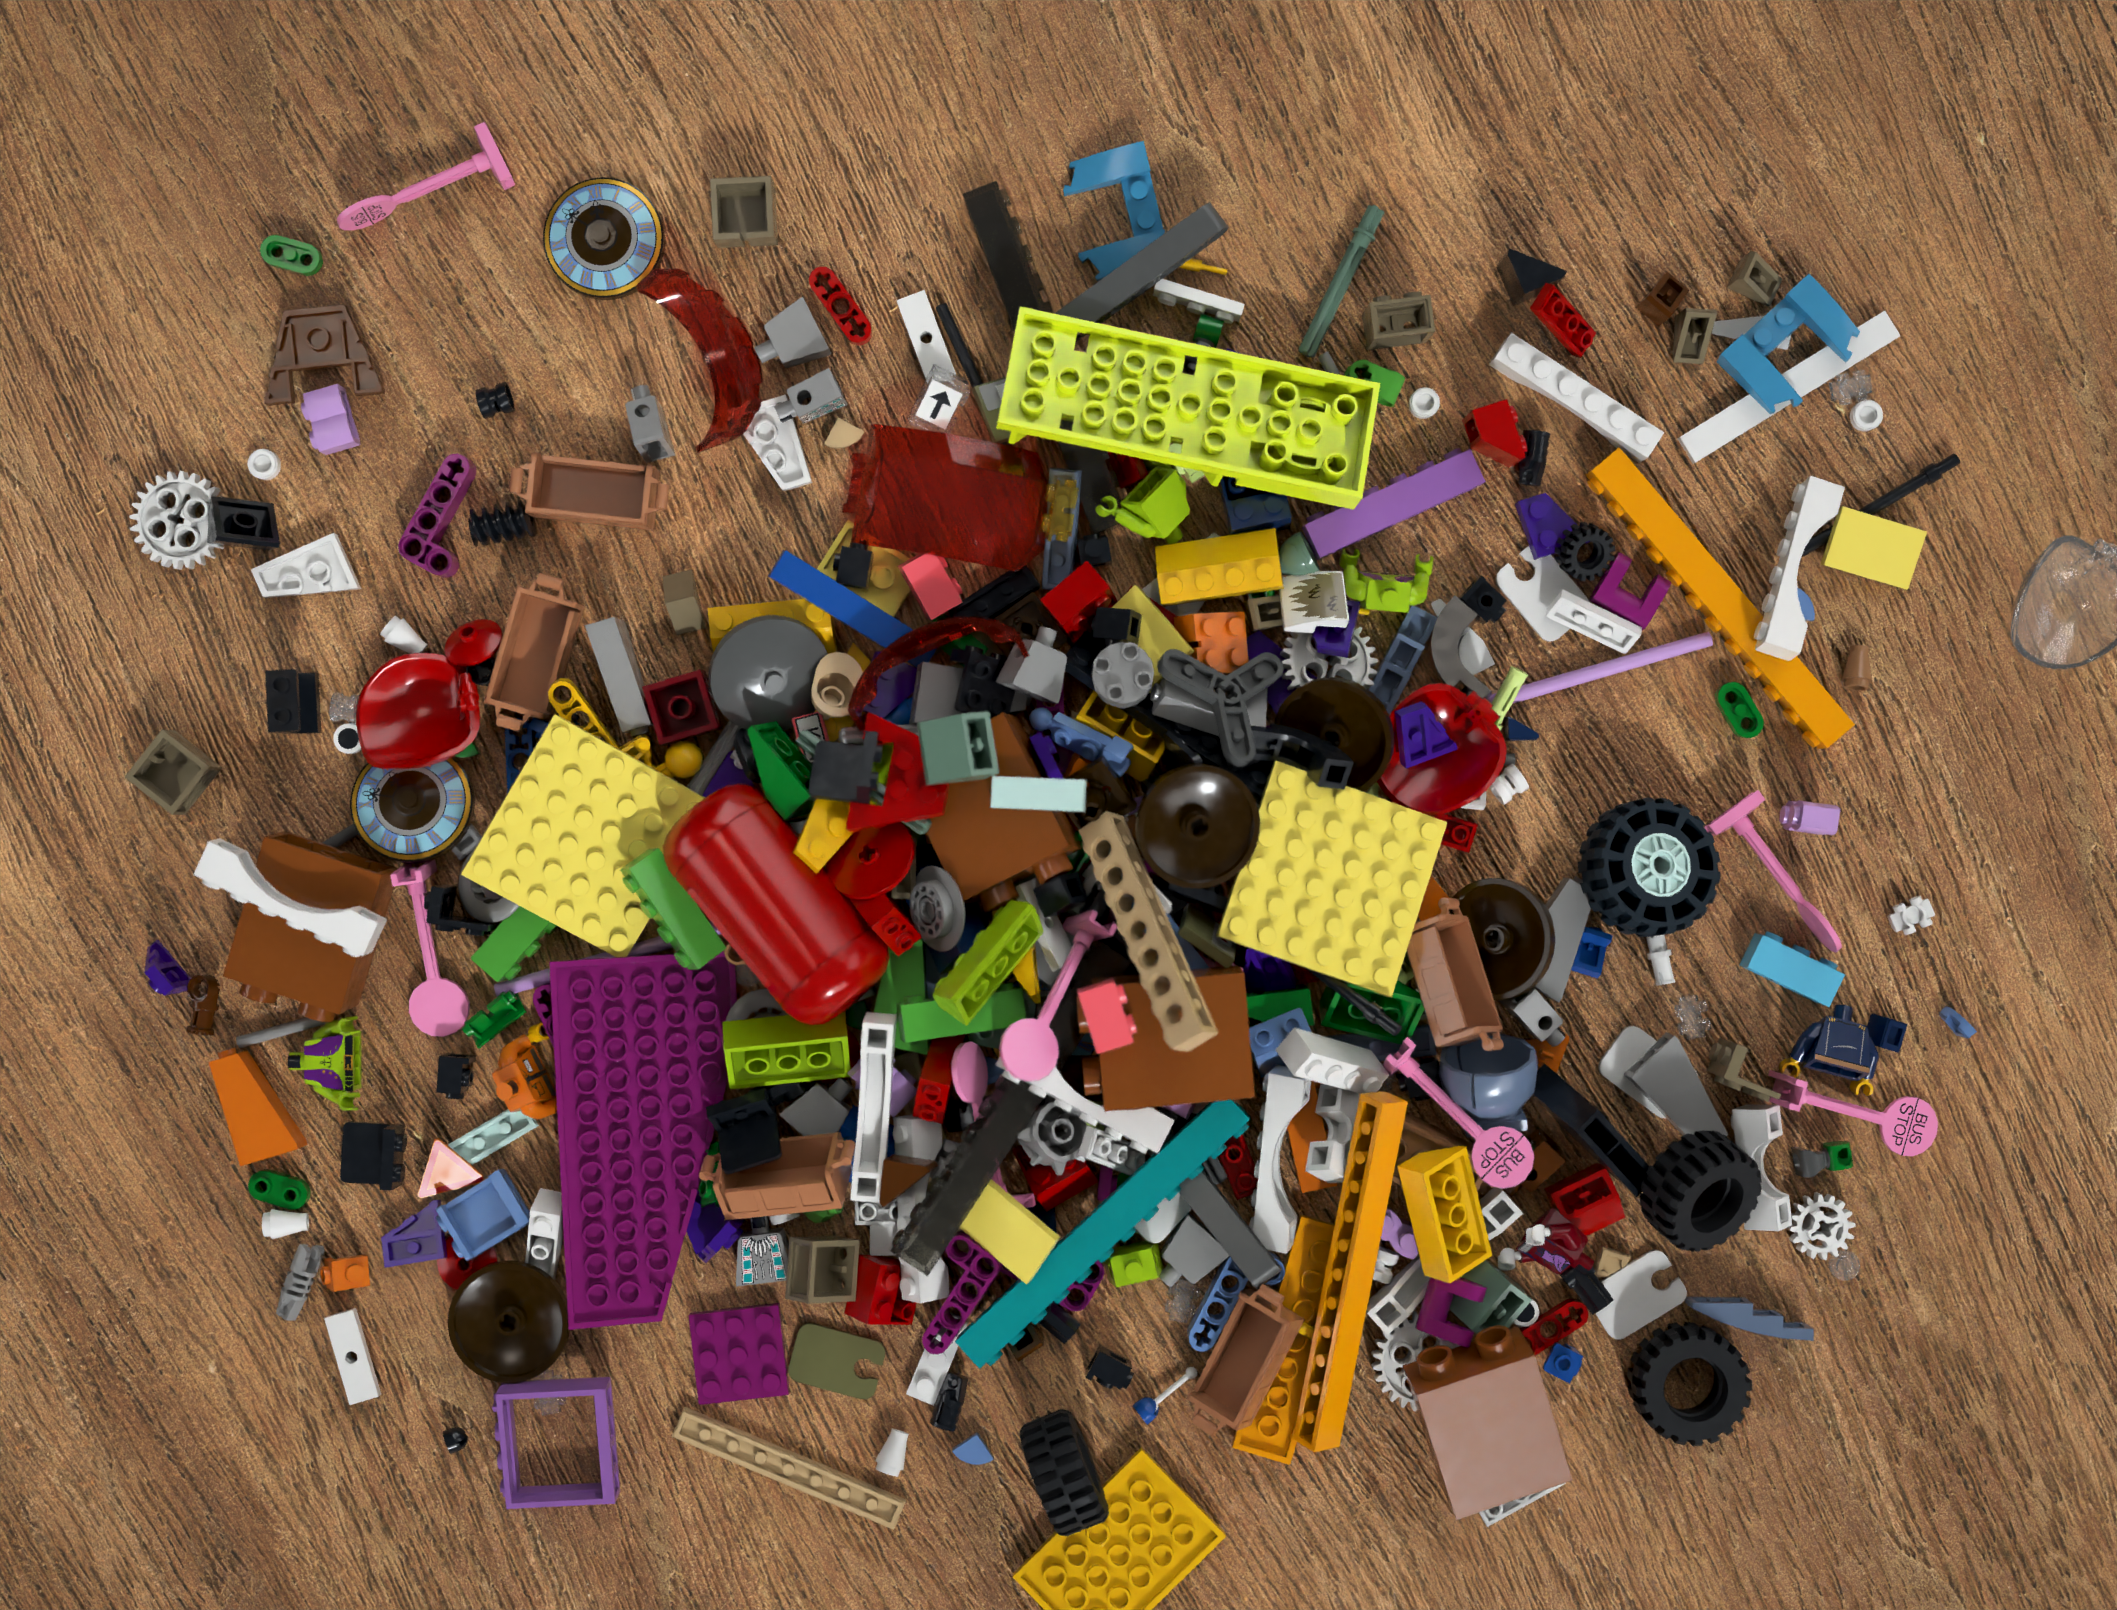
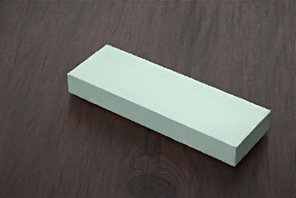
M992 776L991 808L1085 812L1086 780Z
M507 1109L451 1142L448 1146L473 1165L541 1124L539 1120L522 1114L521 1111L510 1112Z

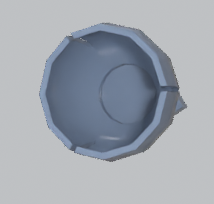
M1500 1034V1039L1503 1041L1504 1046L1499 1051H1485L1482 1047V1040L1463 1046H1445L1442 1048L1439 1067L1442 1089L1483 1130L1505 1126L1514 1128L1517 1131H1528L1527 1118L1522 1107L1535 1091L1538 1060L1533 1046L1524 1039ZM1464 1130L1466 1137H1467V1138H1468V1137H1471V1136Z

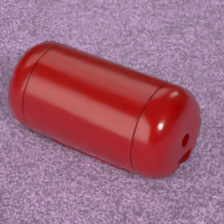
M746 784L727 785L708 795L692 807L670 829L663 844V854L667 868L788 1015L797 1021L809 1025L825 1024L857 1002L885 974L890 959L889 946L871 929L850 899L836 889L835 884L826 872L825 866L815 873L793 853L799 839V834L787 820L775 811L763 792L756 787Z

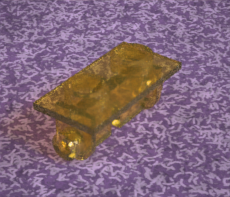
M1054 476L1053 484L1048 483L1046 502H1050L1048 514H1043L1041 532H1045V537L1048 541H1051L1052 535H1056L1055 540L1067 542L1068 536L1072 535L1074 514L1063 513L1064 508L1075 509L1079 491V487L1076 486V480L1065 479L1064 484H1060V479Z

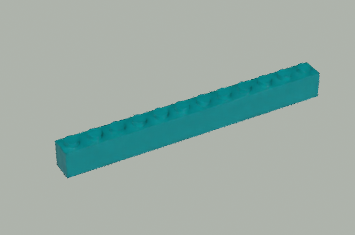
M1235 1100L1209 1102L1161 1147L1159 1153H1154L1054 1246L1033 1279L1027 1285L1018 1279L957 1336L955 1343L979 1369L986 1363L989 1366L993 1365L1003 1355L1001 1349L1007 1343L1013 1346L1025 1335L1023 1329L1030 1322L1036 1325L1048 1313L1045 1308L1053 1301L1059 1304L1070 1293L1067 1288L1073 1282L1077 1281L1079 1284L1092 1273L1090 1267L1097 1260L1101 1263L1107 1260L1115 1251L1112 1246L1120 1239L1126 1242L1137 1231L1134 1226L1142 1219L1146 1222L1159 1211L1157 1205L1164 1198L1170 1201L1181 1191L1182 1188L1179 1185L1187 1177L1193 1180L1204 1169L1201 1164L1210 1156L1213 1160L1217 1158L1227 1148L1224 1143L1231 1136H1234L1236 1139L1249 1128L1247 1122L1250 1120V1116Z

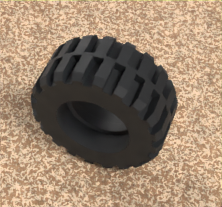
M1695 1131L1694 1135L1686 1134L1681 1136L1680 1141L1670 1143L1667 1146L1668 1149L1664 1153L1660 1152L1655 1158L1657 1161L1654 1165L1649 1166L1646 1172L1647 1178L1643 1179L1641 1185L1643 1193H1640V1205L1647 1221L1674 1246L1681 1250L1700 1252V1250L1713 1249L1715 1244H1723L1730 1235L1734 1236L1740 1230L1739 1227L1743 1223H1747L1750 1218V1212L1752 1209L1755 1210L1758 1204L1757 1196L1761 1195L1762 1188L1760 1183L1762 1180L1755 1160L1725 1135L1716 1131Z
M1675 1322L1668 1324V1330L1666 1331L1659 1327L1652 1331L1654 1337L1650 1341L1644 1338L1639 1343L1642 1347L1639 1354L1633 1352L1630 1359L1634 1363V1368H1628L1627 1378L1631 1381V1384L1627 1387L1629 1395L1634 1400L1633 1405L1635 1409L1659 1435L1665 1439L1671 1438L1674 1443L1685 1445L1686 1441H1688L1692 1446H1702L1704 1439L1712 1444L1719 1441V1434L1725 1433L1728 1436L1734 1431L1731 1426L1735 1421L1741 1424L1745 1417L1741 1411L1743 1407L1749 1408L1751 1398L1746 1395V1392L1752 1390V1380L1746 1376L1750 1371L1747 1363L1741 1359V1353L1724 1337L1704 1325L1699 1327L1695 1323L1685 1322L1684 1326H1680ZM1689 1358H1702L1708 1361L1714 1372V1383L1708 1397L1702 1403L1692 1408L1677 1409L1672 1407L1664 1396V1383L1670 1370L1679 1362Z
M1060 1409L1025 1423L1019 1433L1021 1445L1036 1491L1054 1530L1058 1535L1067 1537L1104 1522L1109 1516L1104 1490L1087 1444L1072 1413L1069 1410Z

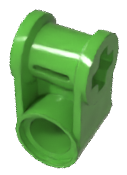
M1364 359L1356 361L1346 369L1344 376L1358 378V375L1354 372L1361 369L1363 371V380L1380 383L1377 403L1394 407L1405 381L1403 375Z

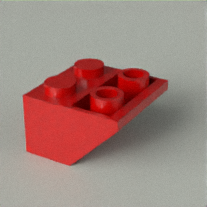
M1507 399L1474 409L1462 419L1471 449L1508 468L1515 466L1526 458L1525 452L1528 450L1526 440L1522 434H1518L1515 423H1518L1517 412L1513 405L1509 406Z
M1088 561L1084 562L1040 599L1046 610L1073 643L1086 631L1092 633L1091 623L1094 615H1096L1097 607L1112 608L1118 602L1110 586Z
M1022 1145L1012 1149L1034 1196L1046 1212L1099 1182L1088 1159L1085 1162L1077 1159L1067 1161L1063 1175H1057L1052 1165L1044 1166L1037 1163L1032 1166L1030 1164L1031 1158L1026 1154Z
M1598 1162L1544 1188L1552 1207L1586 1236L1625 1218L1621 1200L1607 1169Z
M859 1254L856 1301L847 1302L844 1313L867 1325H912L917 1303L902 1299L899 1259Z

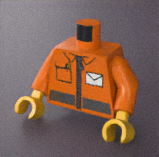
M542 1022L532 1025L528 1030V1035L522 1034L501 1049L498 1060L499 1067L492 1073L497 1086L496 1094L501 1100H504L510 1112L521 1111L522 1114L537 1120L557 1113L556 1089L535 1046L531 1044L532 1042L549 1039L547 1034L541 1036L539 1033V1028L543 1025Z

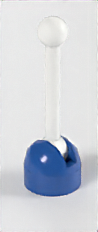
M1188 1367L1185 1375L1157 1398L1144 1397L1132 1405L1147 1425L1158 1415V1404L1188 1379H1194L1197 1376L1196 1368Z

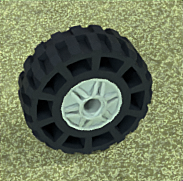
M1651 797L1620 804L1615 806L1614 809L1604 812L1599 816V822L1589 827L1586 832L1588 839L1582 842L1579 851L1582 854V860L1578 862V873L1582 874L1583 883H1580L1583 894L1587 893L1590 899L1588 904L1594 912L1598 911L1602 915L1601 920L1608 926L1617 925V930L1627 935L1636 934L1637 937H1651L1684 930L1692 926L1694 920L1701 919L1707 912L1706 905L1713 903L1717 891L1714 889L1716 884L1720 882L1721 873L1718 872L1720 857L1719 852L1715 851L1713 845L1715 840L1711 832L1705 830L1703 827L1705 823L1697 815L1692 816L1689 814L1691 812L1689 808L1682 804L1673 805L1671 800L1665 798L1655 800Z

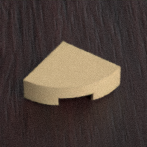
M838 418L824 445L833 449L846 448L858 443L866 433Z
M1600 1245L1593 1266L1596 1271L1594 1274L1597 1277L1612 1275L1621 1268L1623 1269L1628 1264L1631 1256Z

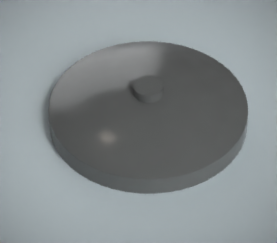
M766 615L749 619L730 630L719 642L712 655L708 674L712 696L720 711L731 722L747 730L752 725L776 721L783 730L793 728L792 718L815 712L816 709L812 704L811 698L812 683L820 660L828 653L819 637L808 626L798 620L779 615Z

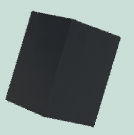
M1509 249L1496 267L1513 306L1538 296L1545 283L1556 286L1565 277L1567 272L1513 249Z
M211 496L207 543L262 550L279 548L280 541L274 503Z

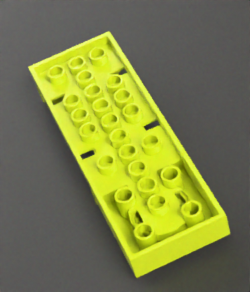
M1020 306L996 428L1010 431L1008 443L1015 444L1026 435L1203 471L1212 486H1218L1222 477L1227 476L1236 478L1235 485L1354 510L1363 498L1380 383ZM1077 332L1089 335L1086 352L1074 350ZM1186 355L1197 358L1194 375L1183 373ZM1061 419L1073 422L1072 431L1060 429ZM1170 442L1182 445L1180 454L1169 452Z

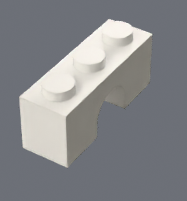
M1320 1084L1315 1113L1325 1119L1328 1126V1138L1326 1141L1310 1142L1305 1171L1327 1183L1343 1182L1360 1097L1359 1093Z

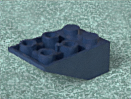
M1222 477L1219 487L1230 535L1276 528V531L1290 529L1292 516L1286 495L1235 485L1236 478Z

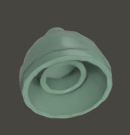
M1301 531L1292 535L1281 545L1279 556L1282 575H1306L1320 571L1317 560Z

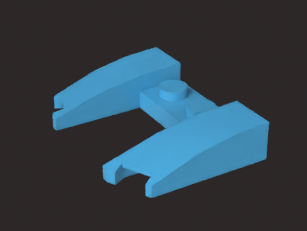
M1144 141L1103 151L1070 162L1069 168L1075 170L1071 186L1064 185V197L1121 184L1133 237L1078 253L1079 260L1082 263L1089 259L1099 271L1095 276L1097 281L1103 279L1165 233L1150 175V166Z
M1810 274L1786 294L1785 298L1744 335L1742 334L1726 348L1717 360V363L1769 414L1775 412V404L1790 400L1794 408L1803 402L1802 398L1782 374L1766 358L1803 323L1807 325L1845 363L1852 355V352L1847 350L1851 336L1858 337L1860 333L1839 304Z

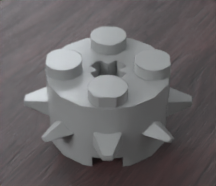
M1047 1094L1043 1105L1036 1107L1028 1103L1024 1105L1027 1114H1025L1016 1136L1019 1144L1022 1145L1026 1154L1031 1158L1030 1164L1032 1166L1037 1163L1044 1166L1052 1165L1057 1175H1063L1067 1161L1073 1159L1082 1162L1086 1161V1158L1078 1156L1088 1125L1079 1119L1080 1112L1072 1108L1069 1113L1053 1104L1056 1099Z

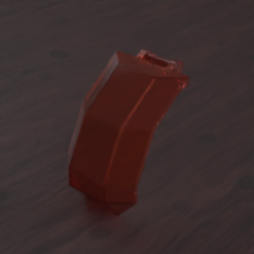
M871 424L866 454L852 453L851 463H853L847 503H843L842 513L855 515L851 543L928 554L1013 572L1019 571L1044 551L1049 474L1037 452L948 433Z

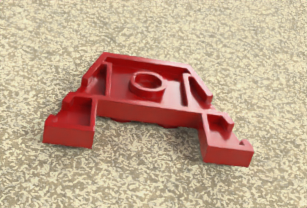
M867 712L863 741L865 731L878 732V744L893 746L882 806L850 802L845 829L848 832L860 831L859 829L879 828L891 823L902 821L906 823L944 816L950 783L926 785L919 736L873 713Z

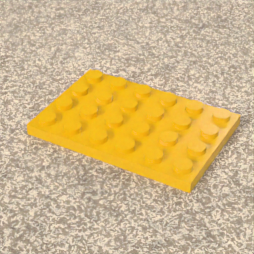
M1141 1447L1102 1485L1109 1510V1516L1106 1520L1067 1537L1058 1535L1055 1531L1013 1573V1578L1044 1610H1152L1226 1537V1533Z

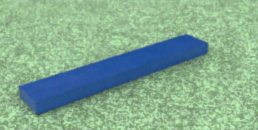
M786 550L782 551L768 575L774 581L915 668L922 662L929 663L939 646Z

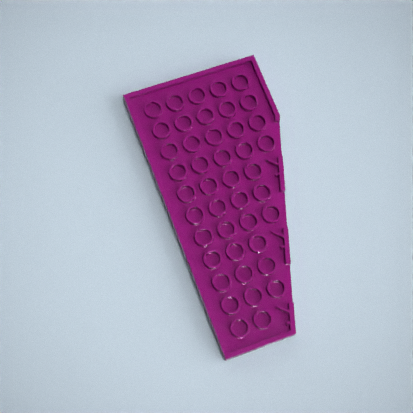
M724 951L698 970H689L687 967L683 968L677 962L674 954L549 961L568 1328L573 1330L662 1321L676 1265L700 1182L699 1173L704 1157L707 1156L705 1151L709 1149L715 1130L707 1117L706 1107L723 1101L728 1081L723 1045V1022L726 1021L730 1009L737 1002L735 964L730 963L726 959Z

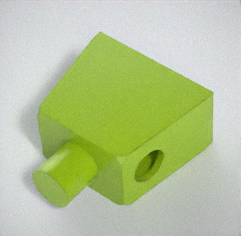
M1146 1240L1114 1247L1115 1251L1104 1261L1107 1279L1115 1287L1156 1279L1163 1270L1158 1243L1153 1244Z

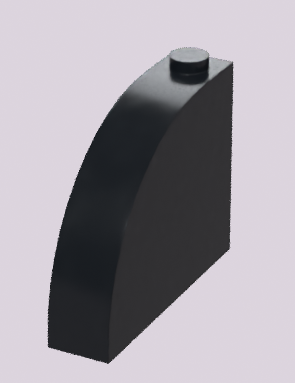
M1546 1064L1541 1066L1537 1070L1535 1091L1533 1093L1535 1099L1592 1157L1604 1166L1635 1197H1638L1642 1193L1641 1185L1643 1179L1647 1178L1646 1172L1649 1165L1593 1104Z

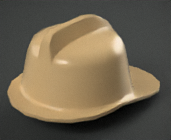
M841 652L827 654L820 660L812 683L811 698L814 708L823 715V720L849 716L855 711L863 684V672L860 664L852 656Z

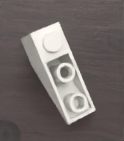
M540 1188L530 1209L525 1263L542 1269L555 1280L564 1238L562 1195L558 1191Z

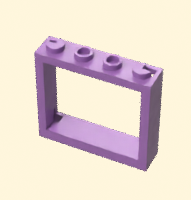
M611 1377L501 1383L497 1393L493 1394L494 1404L492 1409L493 1412H497L498 1422L495 1424V1439L500 1441L501 1451L498 1452L497 1465L498 1469L503 1470L500 1492L505 1497L506 1509L615 1504L620 1493V1479ZM594 1395L601 1483L521 1487L513 1399Z

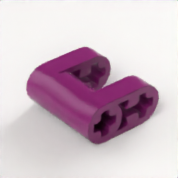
M1618 551L1614 555V561L1609 563L1611 566L1609 570L1605 569L1604 575L1601 576L1594 588L1589 601L1642 627L1643 631L1665 597L1671 581L1657 574L1649 583L1641 599L1618 586L1632 562L1631 558Z
M1430 1277L1415 1328L1457 1345L1470 1347L1474 1331L1446 1321L1454 1294L1483 1303L1487 1287L1459 1277L1450 1284Z

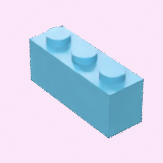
M1766 931L1765 935L1754 933L1739 966L1819 1005L1830 1007L1845 974L1836 970L1837 964L1822 957L1819 961L1809 957L1811 952L1795 944L1790 948L1782 944V937Z

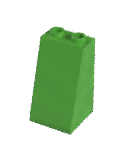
M922 938L899 957L889 947L890 959L886 972L881 978L874 1008L875 1013L897 1014L896 1003L904 1002L905 996L922 995L923 999H929L926 983V943ZM897 1017L895 1048L927 1055L931 1039L906 1043L901 1041Z

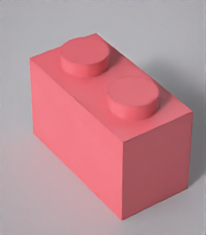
M928 548L897 566L927 619L933 620L962 603L959 596L963 593L955 578L950 579L947 575L945 568L948 567V564L940 551L935 553L934 549Z
M1111 978L1077 989L1097 1054L1134 1043L1131 1034L1137 1033L1132 1014L1125 1016L1122 1004L1127 1003L1122 984L1116 986L1114 979Z

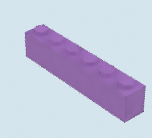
M1457 448L1443 455L1445 461L1434 465L1433 460L1418 466L1416 468L1418 473L1410 477L1403 473L1390 479V486L1379 490L1377 485L1364 491L1363 498L1354 510L1334 506L1336 511L1327 515L1320 511L1307 517L1308 523L1302 527V530L1316 560H1320L1485 483V479L1471 449L1462 452L1460 448Z

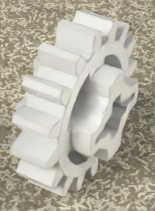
M1815 1192L1814 1200L1806 1195L1802 1196L1803 1205L1793 1204L1797 1211L1795 1214L1791 1213L1793 1224L1786 1228L1794 1232L1789 1237V1240L1793 1243H1798L1796 1249L1802 1253L1806 1251V1255L1814 1259L1818 1254L1819 1258L1827 1260L1828 1252L1838 1257L1837 1248L1841 1247L1847 1250L1848 1246L1844 1242L1845 1239H1854V1236L1848 1232V1229L1856 1227L1855 1223L1847 1220L1852 1215V1211L1843 1209L1845 1203L1839 1199L1835 1201V1197L1830 1194H1826L1823 1198L1822 1194ZM1819 1207L1831 1208L1833 1212L1823 1213ZM1823 1221L1824 1223L1821 1224L1822 1230L1818 1231L1817 1229L1820 1228L1819 1222ZM1818 1239L1822 1245L1810 1244L1808 1240L1814 1241Z

